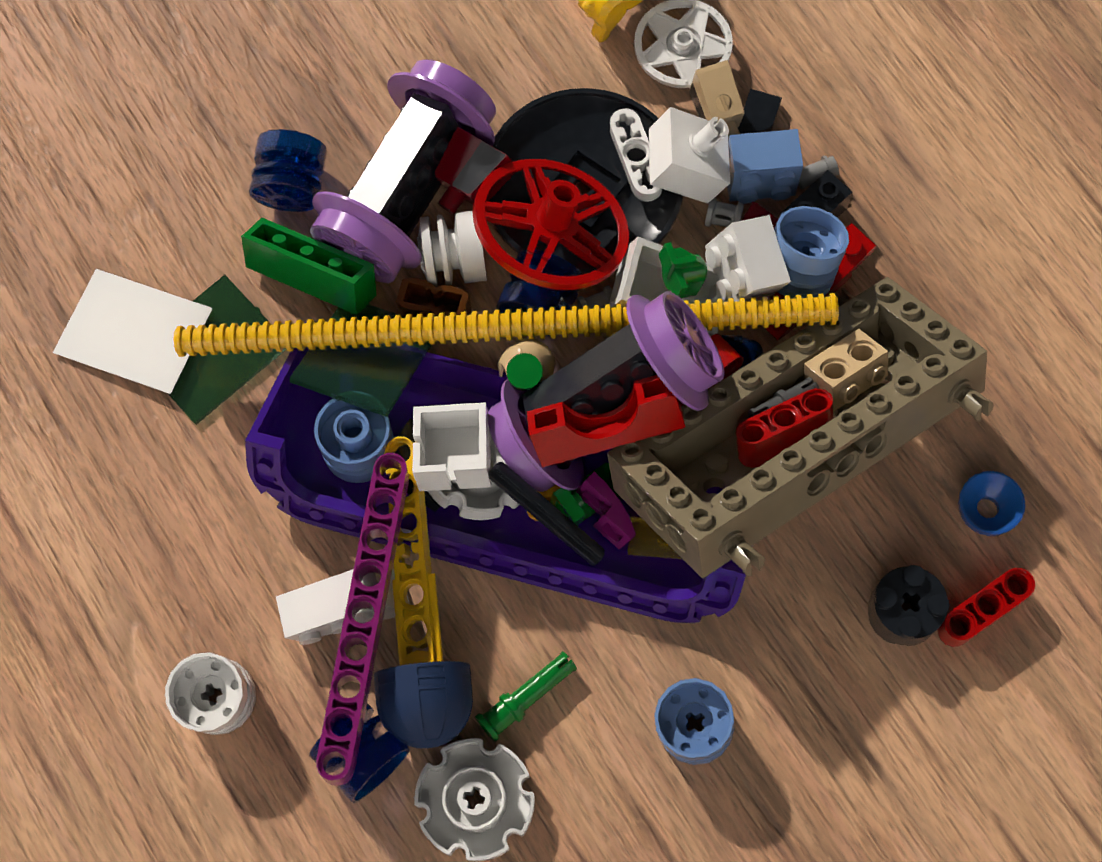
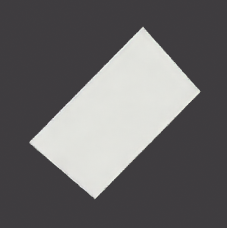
M96 269L53 353L171 394L189 358L188 353L185 357H179L176 353L173 341L174 331L177 326H184L187 329L188 325H194L195 328L199 325H205L213 308Z

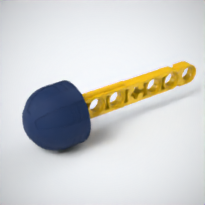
M395 437L387 443L384 454L395 453L397 448L402 445L410 447L411 453L406 464L409 479L414 484V490L409 497H406L402 519L406 515L414 514L417 519V526L410 533H403L400 527L394 559L395 579L392 580L399 666L386 668L374 673L375 697L379 718L387 732L407 746L426 749L438 747L451 741L463 730L472 711V681L469 663L443 661L435 573H432L425 494L424 491L418 490L413 475L414 442L406 437ZM395 468L386 470V474L390 476L389 480L397 478L401 473L400 470ZM388 503L389 513H391L395 506ZM403 540H406V541H415V540H418V542H417V543H416V542H411V547H410L409 545L403 543ZM411 549L413 553L419 555V560L413 561V567L405 563V559L411 557ZM420 585L424 592L423 598L418 604L410 605L407 600V593L412 586ZM423 621L426 624L427 633L422 640L414 641L411 638L410 629L415 622ZM428 647V651L417 650L412 652V648L424 649Z

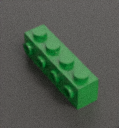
M265 218L258 220L241 236L246 268L355 315H358L377 295L374 264Z

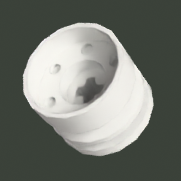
M473 211L455 213L454 229H447L443 215H437L438 231H431L428 216L420 217L417 241L418 249L422 255L421 269L428 282L438 287L437 272L444 271L446 286L452 285L453 270L460 269L464 283L487 281L483 245L474 227Z
M210 652L193 654L180 661L170 673L165 687L166 705L172 717L185 728L211 735L227 734L241 727L252 714L256 702L255 684L249 672L239 663ZM214 688L222 691V695L217 697V703L209 700V696L214 694Z

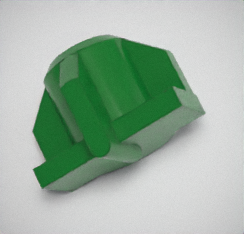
M671 242L664 243L658 256L662 264V277L666 288L681 299L696 296L707 278V267L704 259L700 255L692 254L681 247L673 248Z

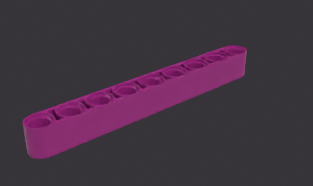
M396 453L381 455L373 467L319 743L316 768L321 777L333 786L346 784L353 777L409 484L407 464ZM390 468L401 471L400 475L393 480L382 477L383 473ZM388 502L395 506L393 511L387 515H381L376 512V508L382 503ZM377 537L385 538L388 541L387 545L381 550H372L368 547L370 542ZM368 573H377L381 576L380 582L370 587L363 585L362 579ZM363 608L374 611L373 618L367 623L355 621L356 613ZM363 645L367 648V653L360 660H351L348 658V652L351 647ZM354 681L360 684V690L356 696L345 698L340 695L341 688L345 683ZM341 719H349L353 722L351 732L345 736H337L333 733L335 723ZM333 757H342L346 761L344 770L337 775L327 774V762Z

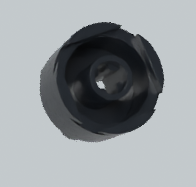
M917 565L896 568L880 580L871 593L868 615L872 628L886 642L915 646L926 641L942 625L950 605L942 583L929 571ZM909 602L913 608L905 611L901 606L903 603Z

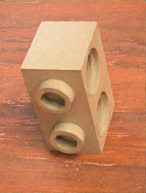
M858 328L804 363L805 379L808 377L813 379V382L809 385L816 382L819 389L826 390L832 395L834 412L846 403L854 401L858 395L873 385L880 384L888 376V351Z

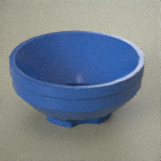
M984 471L975 474L963 485L958 499L959 513L966 525L973 531L986 536H999L1014 529L1021 521L1025 512V497L1019 485L1011 477L1000 472ZM983 499L992 501L997 507L996 516L985 518L980 515L977 510L978 502Z

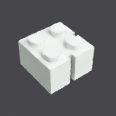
M770 215L733 222L705 245L706 262L712 268L714 275L718 276L716 293L723 302H728V298H733L734 301H739V298L742 297L745 298V301H750L751 297H756V300H762L763 296L769 298L775 294L774 292L779 291L791 282Z
M486 402L413 407V438L415 441L413 443V475L419 491L451 490L452 483H457L459 489L491 487V480L489 479V472L491 470V433L488 426L489 413Z

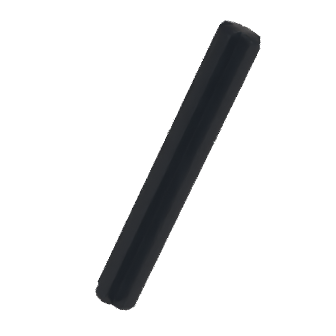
M498 462L492 467L489 472V479L586 562L595 566L602 560L605 555L604 548L505 463Z

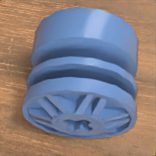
M809 206L790 208L781 214L774 229L791 280L789 284L777 292L784 296L790 295L791 299L795 298L796 295H801L802 298H806L807 294H812L813 297H818V294L822 293L825 295L833 285L839 265L848 247V231L842 221L832 213L820 208Z
M694 678L680 680L668 687L659 698L654 714L656 731L665 750L680 762L691 765L710 763L722 756L731 744L734 732L733 709L724 691L712 682ZM693 717L695 720L703 718V730L698 732L696 729H693L689 732L687 730L689 728L688 718Z

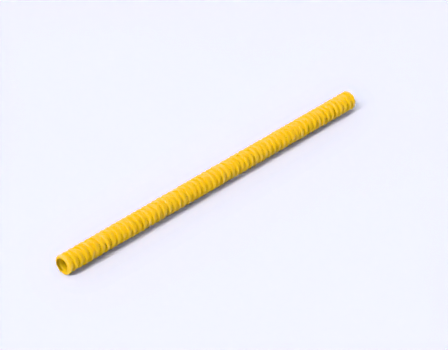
M823 293L818 294V297L807 294L806 298L796 295L793 299H790V295H785L784 299H779V296H773V300H768L767 296H763L762 300H756V297H751L750 301H745L744 297L739 298V301L728 298V302L717 299V302L711 303V299H706V303H700V300H695L693 304H689L688 300H684L704 327L707 328V331H712V327H718V330H723L724 327L728 326L730 330H734L735 326L746 329L748 325H751L752 329H757L758 325L768 328L769 324H774L775 328H779L780 324L791 327V323H796L797 327L802 326L803 323L813 326L814 322H819V325H825V322L829 321L831 325H836L839 319L838 298L835 293H830L829 297H824ZM606 304L605 308L594 305L593 309H589L588 305H584L583 309H577V306H572V310H566L565 306L561 307L560 310L550 307L549 311H544V308H539L538 311L528 308L527 312H522V309H516V312L511 313L510 309H506L505 313H500V310H494V314H489L488 310H484L483 314H478V311H472V315H467L466 311L461 312V315H456V312H450L449 316H445V313H439V316L428 313L427 317H423V314H417L414 318L411 314H406L405 318H402L401 315H395L394 319H391L390 315H385L383 319H380L379 316H373L372 320H369L367 316L362 317L361 320H358L357 317H351L350 321H347L345 317L340 318L339 321H336L335 318H330L328 322H325L324 319H318L317 322H314L313 319H308L306 323L303 320H297L294 324L291 320H286L285 324H282L281 321H275L274 325H271L270 321H264L263 325H260L259 322H253L252 326L248 322L242 323L241 326L237 323H231L230 327L225 323L220 324L219 327L216 324H210L208 328L205 325H199L197 328L194 325H188L187 329L184 326L176 327L173 341L178 356L185 357L187 353L189 356H196L197 353L201 356H206L208 352L211 355H218L219 351H221L222 355H228L230 351L233 354H239L240 350L244 354H249L251 350L255 353H261L262 349L266 353H270L273 349L276 352H282L284 348L288 352L293 351L294 348H297L298 351H304L305 347H308L309 350H315L316 347H319L320 350H326L327 346H330L331 349H337L338 346H341L342 349H348L349 345H352L353 348H359V345L362 344L364 348H369L370 344L380 347L382 343H385L386 347H391L392 343L402 346L403 342H407L408 346H412L414 342H418L419 345H424L425 341H429L430 345L435 344L436 341L446 344L447 340H451V343H457L458 340L468 343L469 339H473L474 342H479L480 339L490 342L491 338L501 341L504 337H506L507 341H512L513 337L523 340L524 336H528L529 339H534L535 336L545 339L546 335H551L552 339H555L557 335L567 338L568 334H573L574 338L579 337V334L589 337L590 333H595V336H601V333L612 336V332H618L630 323L626 307H622V304H616V307L611 308L610 304Z

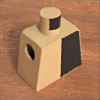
M725 60L695 70L689 94L698 116L709 121L713 117H718V121L720 118L723 119L729 128V142L730 135L740 134L738 127L744 115V109L729 62Z

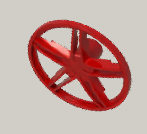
M524 159L510 162L497 168L484 179L474 200L473 223L477 236L485 250L505 270L531 284L555 290H577L591 287L611 276L619 267L626 254L629 243V229L625 214L618 201L599 181L573 166L546 159ZM529 169L532 170L534 178L531 177ZM542 169L572 176L588 185L596 193L589 196L587 193L581 195L579 189L569 181L555 180L551 182L549 177H545ZM522 170L532 204L503 200L502 203L486 201L489 191L499 180L511 173ZM536 184H537L538 189H539V191H540V193H541V195H542L541 198H540V196H539V193H538ZM602 201H605V203H603V204H601V205H599V206H596V205H595V204H598V203H600V202H602ZM588 207H591V208H589V209H587V210H584V211H582V212H580V213L577 214V211H580V210L586 209V208H588ZM609 208L613 213L618 228V243L613 256L600 246L601 242L579 225V223ZM487 222L533 231L523 264L503 250L490 232ZM539 240L548 244L537 269L534 270L529 268ZM558 242L597 269L577 276H556L542 273Z

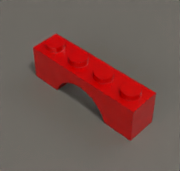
M658 375L634 381L632 392L628 399L621 406L607 413L597 415L582 414L570 409L563 402L527 411L529 436L542 467L686 428L680 400L666 387Z

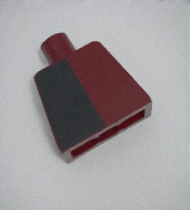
M458 127L435 171V177L447 189L438 201V205L454 215L464 200L474 204L476 194L484 179L494 170L512 162L507 154ZM516 172L499 180L489 191L486 201H489Z

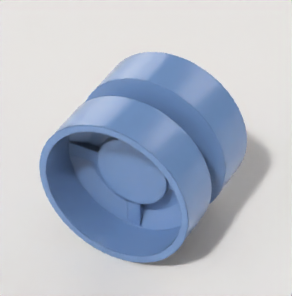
M343 394L325 404L315 421V439L329 470L335 476L347 482L364 483L371 481L376 460L384 454L387 443L394 438L388 415L382 405L364 394Z

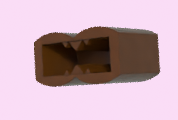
M419 278L402 279L396 299L399 315L402 318H405L406 314H411L413 318L417 314H423V317H427L428 313H433L434 316H439V313H445V316H449L450 312H456V315H461L463 311H466L467 315H471L470 297L464 290L454 286L435 287L432 283Z

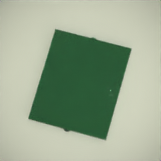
M226 275L222 276L193 300V302L213 308L205 323L207 328L210 324H216L219 327L220 324L225 323L230 327L231 323H237L241 326L242 323L248 322L252 326L253 322H259L260 325H263L264 321H268L261 314L260 308L255 307ZM286 348L282 352H276L273 349L270 353H266L262 349L261 353H255L251 350L249 354H244L240 350L239 354H233L230 351L228 355H222L221 351H219L218 355H211L208 352L206 356H201L199 353L196 356H189L171 394L168 395L191 421L197 425L281 355Z
M368 304L358 315L338 307L331 318L339 321L340 318L345 317L347 321H350L351 317H357L358 320H361L362 317L367 316L369 320H372L373 316H379L380 319H383L385 315H390V318L394 319L395 315L399 314ZM425 341L424 345L414 342L412 346H408L407 342H403L402 346L392 343L391 347H386L385 343H382L380 347L370 344L369 348H364L363 344L359 345V348H353L352 345H349L348 349H342L341 346H338L337 349H331L330 346H327L326 350H320L319 347H316L315 350H308L290 376V383L388 417L432 345L429 344V341Z

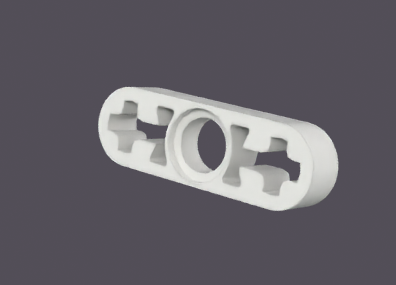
M631 109L617 110L610 119V134L629 184L636 198L646 202L653 201L660 196L662 188L653 186L652 189H647L645 185H642L641 172L645 169L646 177L650 182L649 141L635 111ZM625 121L627 125H631V138L628 140L624 128L620 127V122ZM633 148H639L645 152L646 157L642 161L634 162L626 154Z

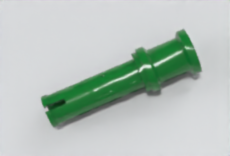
M564 651L559 653L560 655L511 695L508 692L506 694L503 693L499 696L500 701L483 715L478 713L475 716L478 724L492 741H498L500 739L499 734L515 721L521 722L524 719L525 710L568 675L577 670L572 660L568 662L567 658L569 656Z

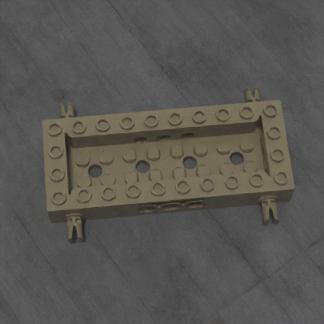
M889 277L884 278L856 297L852 296L845 288H841L842 296L835 293L839 306V319L836 325H831L830 321L825 322V325H819V322H814L813 326L806 327L708 389L709 402L705 409L696 411L685 404L682 405L686 428L621 445L607 452L613 489L702 579L730 560H733L747 576H752L751 565L760 570L765 562V558L753 549L752 545L959 407L966 410L977 421H981L982 413L989 416L993 410L994 403L980 394L985 391L987 350ZM858 328L888 351V376L885 379L890 381L889 383L873 385L858 395L851 403H846L833 412L834 416H836L834 419L813 430L809 435L791 447L782 450L780 454L760 467L750 468L740 462L738 458L736 428L744 420L749 419L748 410L772 399L775 392L781 389L786 391L804 381V363ZM712 487H720L723 489L718 494H708L706 492L709 488Z

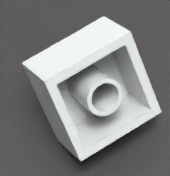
M670 107L649 128L650 185L708 204L730 184L729 128L726 122L721 118L718 121V117H713L709 121Z

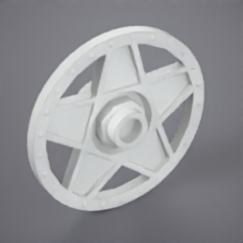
M668 0L656 5L640 20L634 40L635 54L642 69L657 82L675 88L691 87L695 70L700 69L702 59L721 58L719 62L725 60L729 62L733 46L731 29L725 18L712 6L698 0ZM674 8H691L680 20L663 13ZM708 15L719 25L724 38L705 32ZM648 25L658 40L643 52L642 36ZM673 64L680 79L666 76L654 68Z

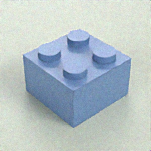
M798 129L729 136L730 184L727 186L729 202L738 201L746 204L765 198L779 201L796 195L803 169Z

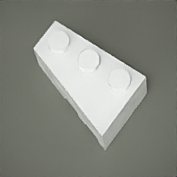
M354 569L276 596L284 637L299 641L300 645H307L320 641L321 636L340 634ZM392 570L383 620L395 617L392 580L395 579L394 570ZM368 573L363 577L362 584L368 587L377 585L380 582L381 576L377 573ZM368 608L359 610L355 615V621L359 623L369 622L374 616V611Z

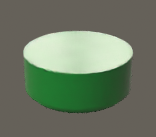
M521 353L509 361L506 373L508 381L514 388L528 391L541 382L543 369L540 361L535 356Z

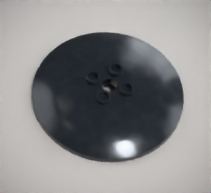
M591 88L567 89L547 94L531 101L520 108L502 125L495 135L493 147L507 154L512 162L524 159H546L561 162L584 171L606 187L618 201L625 214L629 229L628 245L637 237L660 244L673 227L682 205L683 195L662 189L660 196L653 201L646 202L636 198L610 134V119L613 113L620 109H631L638 114L649 141V128L659 118L640 103L607 90ZM625 121L620 122V127H623L626 132L627 140L630 139L631 125H627ZM633 148L626 154L634 162L642 161L646 157L645 152L639 148ZM529 169L531 177L534 178L532 170ZM542 169L545 177H549L551 182L566 180L574 185L581 182L564 173ZM645 169L641 172L642 185H645L647 189H652L653 186L650 185L646 177ZM522 170L517 171L489 202L502 203L503 200L532 204ZM536 184V187H537L539 196H540V198H541L542 195H541V193H540V191H539V189H538V186H537V184ZM592 189L587 195L589 196L596 192ZM602 201V202H600V203H598V204H595V205H596V206H599V205L605 203V201ZM588 207V208H586V209L577 211V214L580 213V212H582V211H584V210H587V209H589V208H591V207ZM609 208L579 223V225L601 242L600 246L613 256L618 243V228L613 213ZM493 223L503 240L515 252L525 258L533 231ZM538 240L531 259L533 264L539 265L548 244ZM559 242L544 269L568 275H583L597 270Z

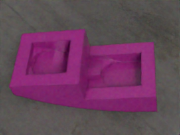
M594 471L577 488L576 492L585 503L600 515L593 527L620 549L636 533L618 497Z

